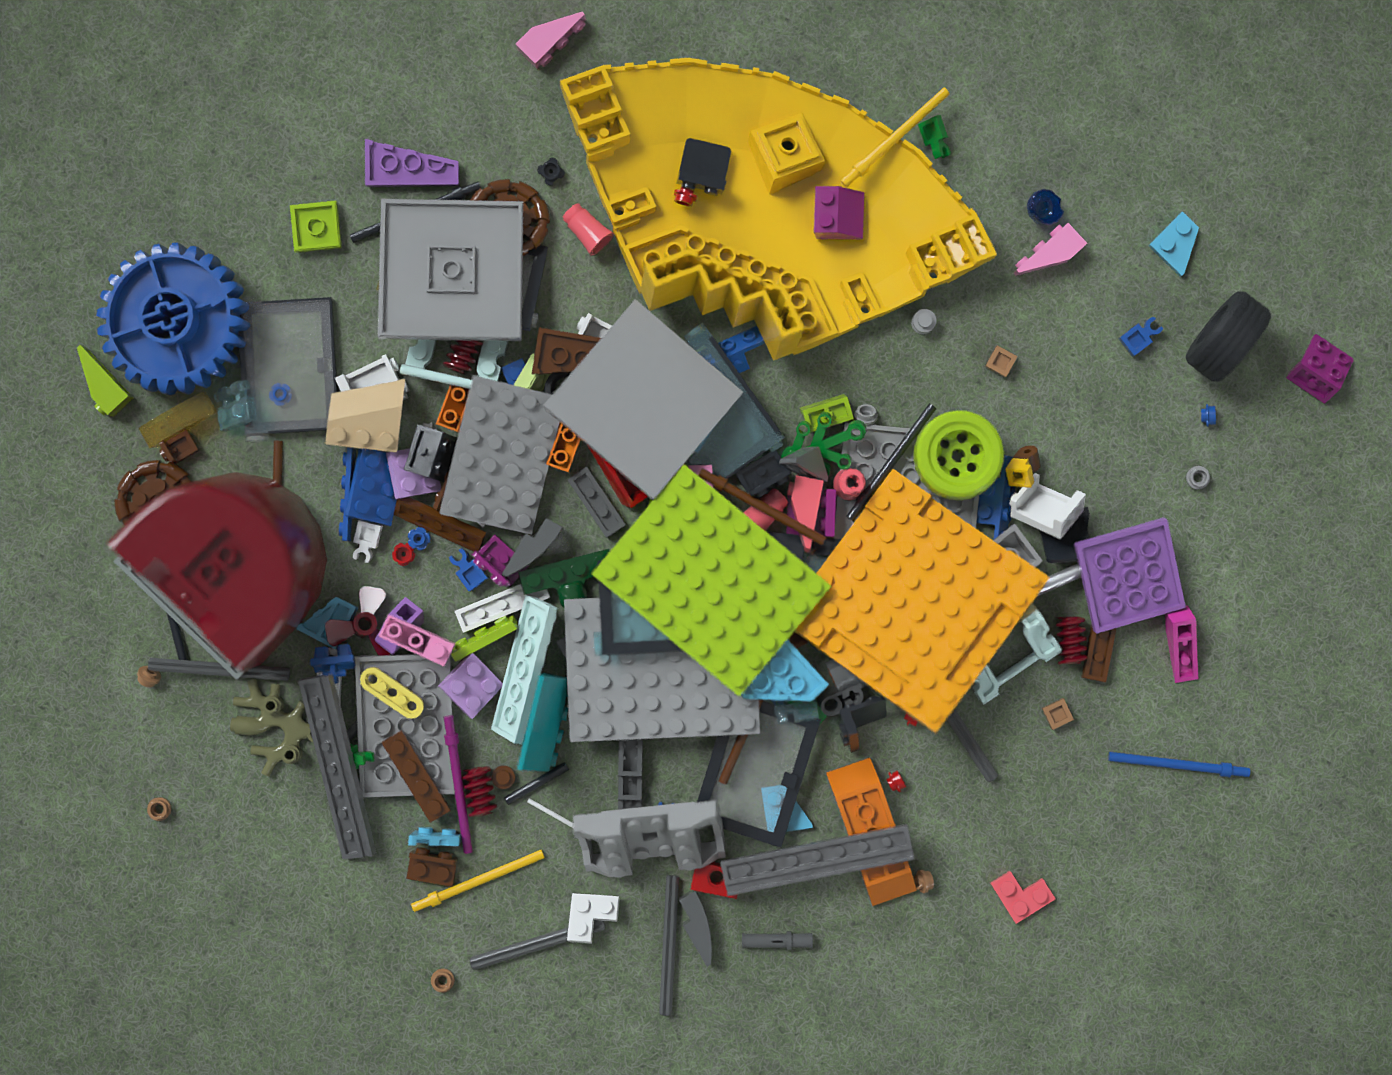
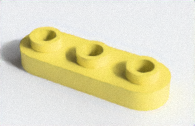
M369 667L361 674L360 683L365 690L406 718H416L422 713L424 709L422 698L381 669ZM375 675L377 682H370L369 676ZM390 688L396 689L397 695H389L388 690ZM411 701L415 702L416 709H410L408 703Z

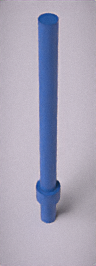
M1109 752L1108 761L1217 773L1222 777H1231V775L1250 776V768L1232 766L1231 763L1224 762L1212 764Z

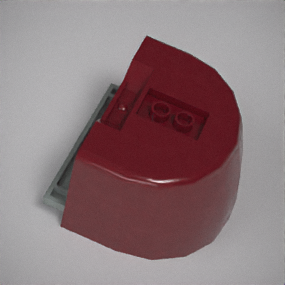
M239 472L192 481L166 491L143 506L108 542V545L119 555L113 562L236 680L247 670L262 664L303 622L321 594L327 564L320 525L303 500L271 478Z

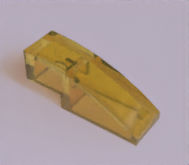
M205 391L160 414L139 427V430L149 448L160 447L159 443L161 441H167L186 429L190 430L217 411Z

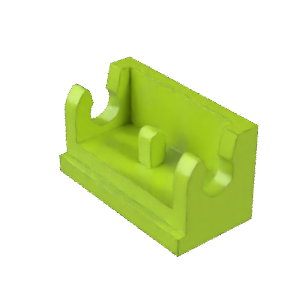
M845 394L800 407L804 421H808L811 424L810 433L816 431L818 426L817 419L822 412H828L832 415L833 420L830 426L854 419L848 397ZM821 417L823 423L829 422L827 417Z

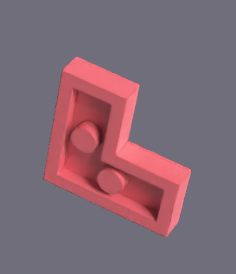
M1011 871L990 883L1016 924L1055 900V897L1042 878L1024 890L1021 889Z

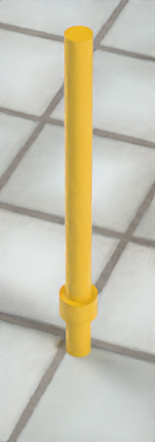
M943 87L863 161L859 160L853 166V170L840 181L842 185L847 188L859 176L863 177L873 163L950 95L949 91Z
M541 849L443 891L429 893L428 897L411 903L414 912H417L429 906L435 907L442 904L443 900L544 859L543 851Z

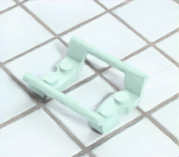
M418 339V343L415 346L409 347L406 363L401 365V374L470 389L472 381L470 379L425 369V366L432 360L437 340ZM508 341L483 342L477 364L479 377L499 381L501 367L496 364V361L499 357L505 356Z
M1033 604L1030 605L1019 621L1024 625V636L1034 652L996 678L988 665H986L973 686L975 695L983 705L999 695V686L1039 659L1047 662L1062 652L1056 639L1051 634L1046 635L1050 629Z

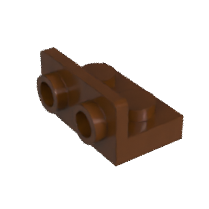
M416 847V851L412 850L409 852L410 860L406 879L453 887L458 858L453 857V853L439 851L438 855L430 853V849Z

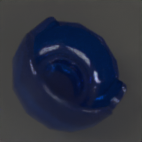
M1040 189L1035 191L1027 202L1028 215L1037 224L1052 225L1063 216L1064 210L1061 209V198L1052 190Z

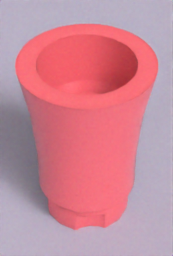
M579 203L574 204L563 215V220L568 224L567 227L584 245L590 256L600 252L614 236L612 231L603 226L587 209H583Z
M854 468L840 470L833 480V488L836 489V494L844 500H855L864 492L866 487L863 474ZM853 479L855 481V486L851 488L848 487L847 480Z
M774 488L759 499L780 512H783V509L788 504L785 496ZM752 506L742 512L765 532L775 521L774 518Z

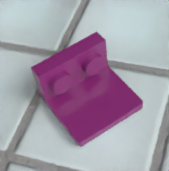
M1315 334L1301 361L1289 371L1286 378L1325 404L1341 389L1354 359Z
M826 489L821 492L814 531L825 537L835 536L836 489ZM787 495V515L795 519L791 507L792 496ZM786 526V534L799 535L797 531Z

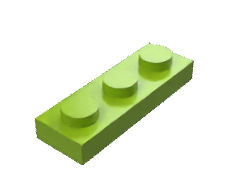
M512 615L509 618L503 616L494 622V626L488 629L486 627L480 628L474 633L475 636L468 640L462 638L455 642V647L451 653L455 662L516 630L518 621L515 616Z

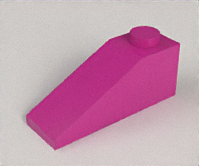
M1187 605L1186 608L1165 614L1166 635L1175 683L1198 679L1196 618Z

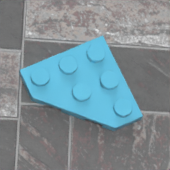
M786 640L741 694V697L744 699L812 701L829 684L796 648Z

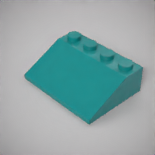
M546 672L539 675L518 770L549 771L551 766H556L558 753L554 751L556 743L561 744L564 733L560 726L562 720H567L569 707H565L568 697L567 677Z

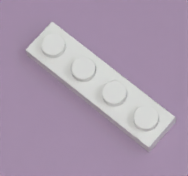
M520 584L456 610L455 614L463 633L521 610L525 595ZM547 589L527 594L541 600L550 598Z

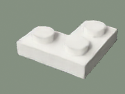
M572 893L567 941L592 944L594 920L618 921L619 896Z

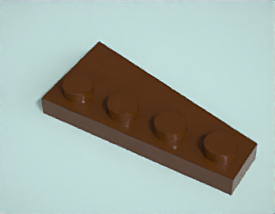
M539 328L531 374L573 372L601 338Z

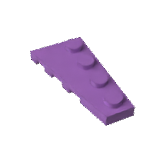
M365 139V186H459V162Z

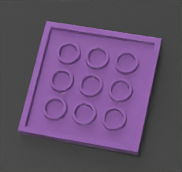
M1160 518L1074 543L1092 627L1095 633L1186 608L1168 520L1166 518Z

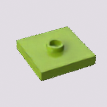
M337 201L290 205L295 253L342 248Z

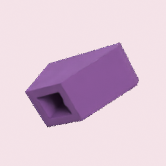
M406 597L389 613V615L418 627L424 623L423 610ZM381 628L375 638V642L394 655L401 646L379 637Z

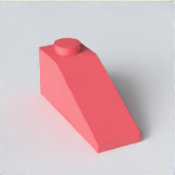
M796 475L795 482L790 481L787 495L792 496L791 507L795 520L814 530L824 481ZM799 533L804 552L809 553L812 540Z

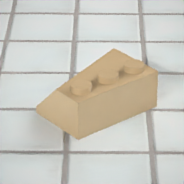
M405 379L332 393L325 444L397 452Z

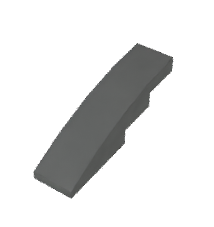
M643 739L619 740L618 810L642 807Z

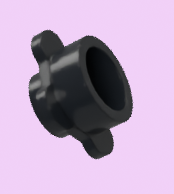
M550 158L537 168L538 174L544 177L545 184L549 186L553 185L554 181L558 178L565 176V171L559 167L556 158Z

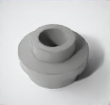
M868 404L860 405L854 413V419L864 422L865 425L874 424L878 418L876 409Z
M1195 466L1188 470L1186 481L1193 489H1203L1209 484L1210 474L1206 468ZM1196 473L1202 477L1200 482L1194 480Z

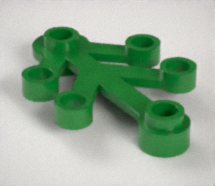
M822 412L817 419L818 426L811 445L806 447H819L823 458L836 462L841 469H848L852 463L851 456L849 454L837 453L828 448L849 439L854 441L863 439L867 431L866 425L860 420H854L849 424L847 430L823 439L826 429L831 425L833 418L830 413ZM821 417H827L829 422L823 423ZM808 421L799 422L796 427L797 435L792 446L784 449L781 459L802 448L805 436L811 431V424ZM800 426H806L808 428V431H801ZM858 429L860 434L854 435L852 430ZM846 458L849 463L844 465L841 463V459ZM824 462L825 468L828 471L827 475L829 476L831 467L828 463Z

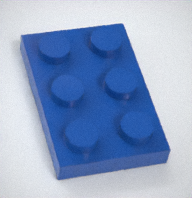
M359 448L345 516L391 526L397 499H395L386 453Z

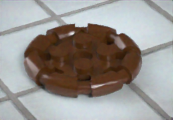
M510 179L492 181L483 190L480 188L475 192L470 201H489L488 197L493 194L496 198L494 201L523 202V238L527 239L523 243V256L528 255V251L533 248L536 250L541 245L548 233L547 224L550 223V214L545 200L540 199L538 196L539 192L521 181L514 183L510 182ZM508 191L517 192V197L508 195ZM531 201L534 207L529 210L526 204ZM531 222L538 223V226L530 227Z
M161 460L146 461L138 464L137 468L133 471L129 470L119 482L116 489L119 490L117 499H114L115 512L119 522L122 521L125 525L131 519V514L137 513L143 506L151 502L154 496H160L174 488V485L178 482L181 484L191 482L188 478L189 474L180 466L170 462L168 464L161 463ZM159 472L166 473L165 480L158 478ZM144 475L147 481L140 485L137 479ZM128 492L134 493L132 502L127 501Z

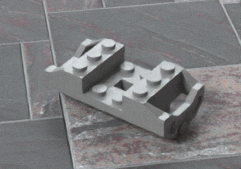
M716 799L709 802H686L601 811V813L585 815V813L573 816V833L575 838L579 840L586 872L594 871L607 877L620 878L633 875V859L675 855L679 870H694L696 868H703L718 858H726L720 805H718ZM712 824L716 841L701 843L698 828ZM591 839L598 840L601 853L593 854Z

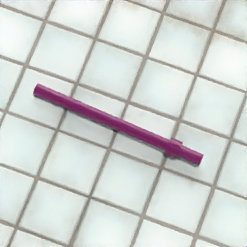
M453 715L444 716L446 731L444 740L449 751L463 852L467 854L473 852L457 747L459 737L458 733H455Z

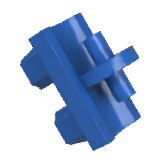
M349 644L337 646L338 656L330 657L328 647H316L314 658L310 659V666L314 668V672H322L323 676L333 674L334 682L338 684L339 677L347 675L346 669H355V657Z

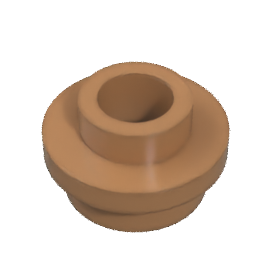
M148 666L140 667L137 672L138 682L145 687H153L161 679L160 672L150 671Z
M163 797L152 799L147 807L148 815L156 821L165 820L171 813L170 802ZM157 805L163 806L164 810L162 813L156 811Z
M918 870L916 876H914L916 889L920 890L921 893H927L934 887L932 874L930 871Z
M445 968L436 970L431 977L432 987L442 993L449 991L455 982L453 973ZM439 977H446L447 983L441 984L439 982Z

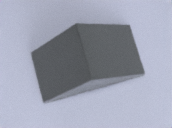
M804 447L780 459L779 464L799 476L823 480L824 482L828 480L819 447Z

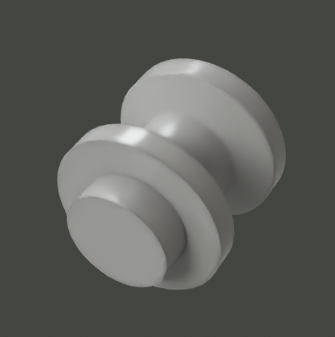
M921 309L916 312L911 321L913 330L919 334L931 332L936 325L935 314L928 309Z

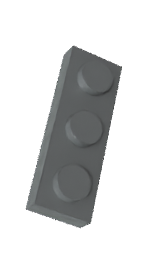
M587 467L567 479L606 538L626 525Z

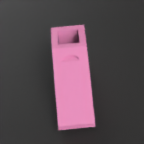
M579 12L532 27L516 43L517 50L536 69L540 65L546 66L553 58L551 54L557 48L559 50L563 49L569 42L567 38L573 32L577 34L584 28L585 14Z
M1069 223L1064 227L1059 224L1050 233L1052 238L1047 243L1042 240L1032 249L1035 254L1029 259L1024 256L1015 265L1018 269L1013 274L1017 276L1066 263L1087 242Z
M388 615L379 634V637L442 666L447 664L456 644L392 615Z

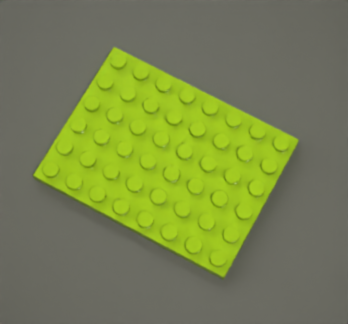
M685 465L679 469L592 573L593 576L738 697L741 696L831 587L830 584Z

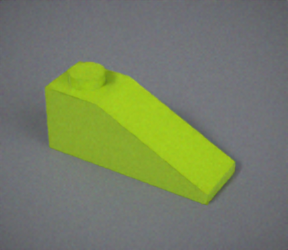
M79 345L77 351L91 398L97 403L95 408L104 416L107 414L114 417L134 397L87 347Z

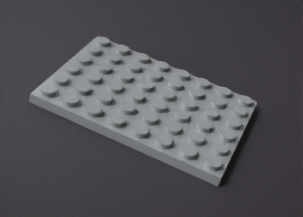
M611 597L613 642L669 639L620 597ZM599 598L564 600L570 742L760 734L758 699L738 697L686 652L619 656L602 655Z

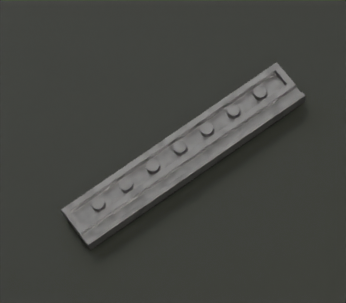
M333 674L302 678L298 682L342 859L362 858L364 856L372 857L377 852Z
M904 824L722 860L721 867L727 896L913 860L914 854L908 825Z

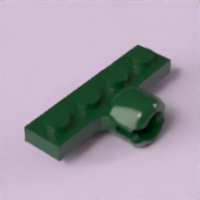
M609 549L518 572L523 594L527 595L555 588L563 608L565 599H587L588 596L584 585L585 580L595 577L592 573L598 567L597 560H604L610 553Z

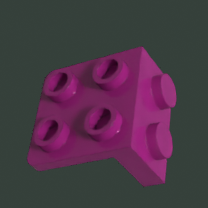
M496 534L479 551H475L472 554L475 557L473 562L483 571L488 569L493 574L490 578L500 587L504 585L511 587L519 578L518 572L509 577L502 575L515 552ZM529 565L521 571H525L529 567Z

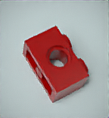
M713 861L703 868L694 869L690 890L737 899L738 894L727 896L724 877L720 882H714L710 878L712 872H722L721 864Z

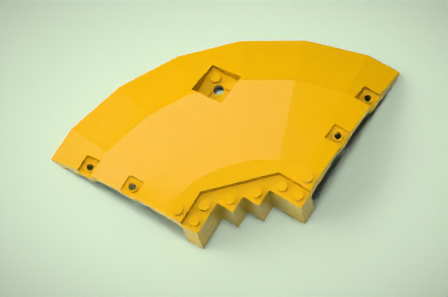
M694 58L670 59V62L664 63L647 61V64L642 65L625 63V66L619 67L602 65L560 80V87L573 126L587 153L586 164L603 207L613 225L614 235L639 294L643 295L649 311L693 295L702 315L724 307L733 328L755 320L773 361L789 354L794 356L858 328L859 324L897 310L924 297L928 289L946 282L948 284L994 259L997 255L977 213L972 208L969 209L961 200L962 196L949 187L947 184L948 180L942 174L939 175L932 167L933 163L927 156L906 139L904 141L900 139L868 168L869 171L863 177L859 176L847 187L848 189L865 193L863 239H816L814 234L815 186L844 187L840 181L853 170V166L859 160L863 161L893 133V130L880 121L875 122L869 118L867 112L863 109L859 111L849 104V100L836 95L831 97L823 94L819 88L804 82L802 85L789 80L790 77L776 71L774 73L759 71V68L753 67V70L739 68V65L721 63V65L708 64L707 60ZM595 138L597 141L592 143L589 139ZM692 138L729 147L731 155L723 193H718L717 196L704 193V190L695 188L693 194L697 195V198L691 207L676 203L674 201V191L681 188V185L676 183L686 140ZM790 141L793 143L794 149L785 150L782 147V143ZM621 210L623 214L617 215L615 211ZM929 273H935L937 278L930 277ZM865 307L869 312L863 313L861 308Z

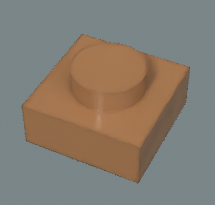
M997 345L985 367L1006 378L1018 356Z
M1064 698L1041 708L1052 730L1074 720Z

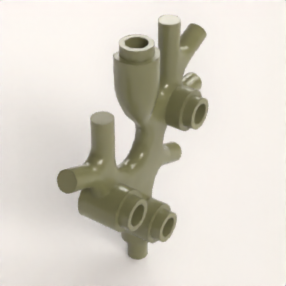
M252 679L247 681L250 696L248 698L234 697L233 706L259 708L261 715L259 717L237 716L232 718L230 731L238 735H257L274 726L280 727L284 731V740L277 747L251 746V755H261L267 758L261 773L269 777L275 765L281 760L287 764L298 762L303 755V751L299 746L300 742L306 738L313 742L309 724L302 719L305 711L303 701L299 700L292 712L285 713L282 711L284 701L279 696L280 684L271 683L270 694L264 697L259 690L257 680ZM271 701L275 704L274 709L269 707ZM289 750L294 753L293 758L288 756Z

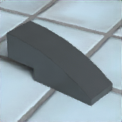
M546 518L535 538L525 534L502 575L509 577L537 560L556 541L564 528Z
M691 890L679 897V901L689 917L688 920L683 922V927L706 966L711 965L712 946L708 917L698 892Z

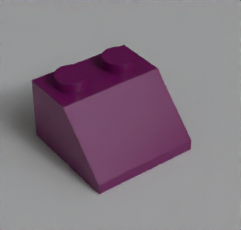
M815 186L814 234L816 239H863L865 193L840 186Z

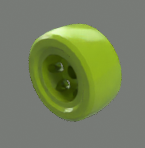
M956 410L945 412L933 418L923 427L914 446L913 460L916 473L928 490L948 500H965L984 493L994 484L1003 466L1004 450L997 430L988 420L969 411ZM959 434L966 436L964 443L958 442L957 436ZM942 440L949 442L947 449L940 446ZM977 446L980 450L979 454L973 455L970 452L971 447ZM953 451H958V454L962 453L963 457L959 463L952 459ZM938 457L945 458L946 463L944 466L938 464ZM969 463L975 464L976 470L974 472L967 470ZM951 469H957L959 471V476H951Z

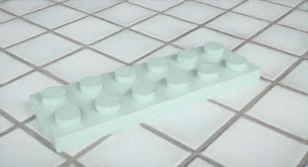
M525 595L491 730L515 744H522L526 734L539 675L545 663L544 658L547 646L550 643V635L557 612V607L530 595Z

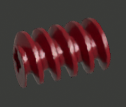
M455 340L458 345H450V348L455 353L446 354L451 362H443V366L467 376L464 372L473 370L468 365V362L476 363V360L471 355L480 353L475 348V345H483V342L480 340Z
M1080 616L1055 617L1062 620V622L1056 624V627L1063 629V631L1056 634L1057 637L1063 638V641L1058 642V645L1064 648L1058 654L1064 657V659L1059 661L1058 664H1080L1081 661L1088 658L1087 655L1080 653L1087 649V646L1080 644L1087 640L1086 637L1079 635V633L1086 631L1085 627L1079 626L1080 623L1086 621L1085 618Z
M489 766L463 770L467 771L468 774L463 776L462 780L470 782L464 786V789L471 790V793L467 794L465 798L473 800V802L467 805V808L474 809L472 813L468 814L469 817L492 814L494 812L491 811L497 808V804L490 803V801L496 798L495 794L488 793L494 789L493 785L487 784L492 780V776L485 775L491 770Z

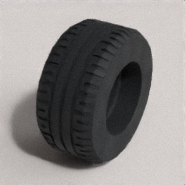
M1235 292L1217 310L1193 341L1185 356L1187 363L1212 382L1222 381L1238 366L1264 333L1271 320L1270 310L1252 296L1250 297L1247 292Z

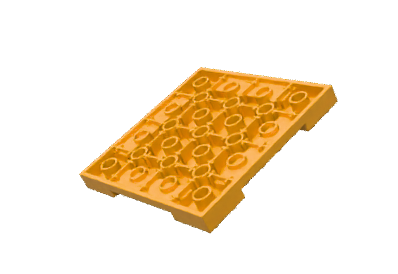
M892 469L865 505L863 512L816 573L830 584L831 587L794 632L936 734L1047 584L1049 577L1011 550L1007 551L935 501L929 493Z

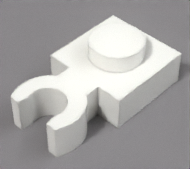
M361 519L358 520L353 542L359 544V548L354 551L353 559H358L360 552L366 554L365 562L371 561L373 557L371 548L376 549L378 547L383 525Z

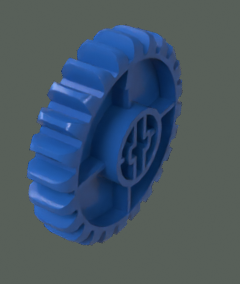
M175 242L170 245L169 250L161 244L153 245L151 255L143 250L135 252L136 264L134 265L126 260L121 262L120 267L124 274L121 277L111 274L108 280L114 286L113 290H104L100 295L103 300L108 302L107 307L97 309L96 316L106 320V324L98 327L97 332L98 335L110 339L104 343L102 347L103 352L115 356L112 360V366L116 370L125 372L126 380L134 384L141 383L143 389L151 392H156L159 389L160 392L166 395H174L177 390L185 394H191L194 392L195 384L203 388L210 387V374L223 378L226 375V369L222 364L225 361L236 364L238 361L237 355L232 351L233 348H243L246 345V341L238 336L239 331H245L250 327V322L240 318L241 314L249 310L248 303L237 299L244 292L243 286L232 281L235 275L232 269L221 266V260L213 254L205 255V252L197 246H190L187 249L184 245ZM176 300H184L176 304ZM169 334H170V336H171V338H168V339H164V338H163V336H166V335H169Z

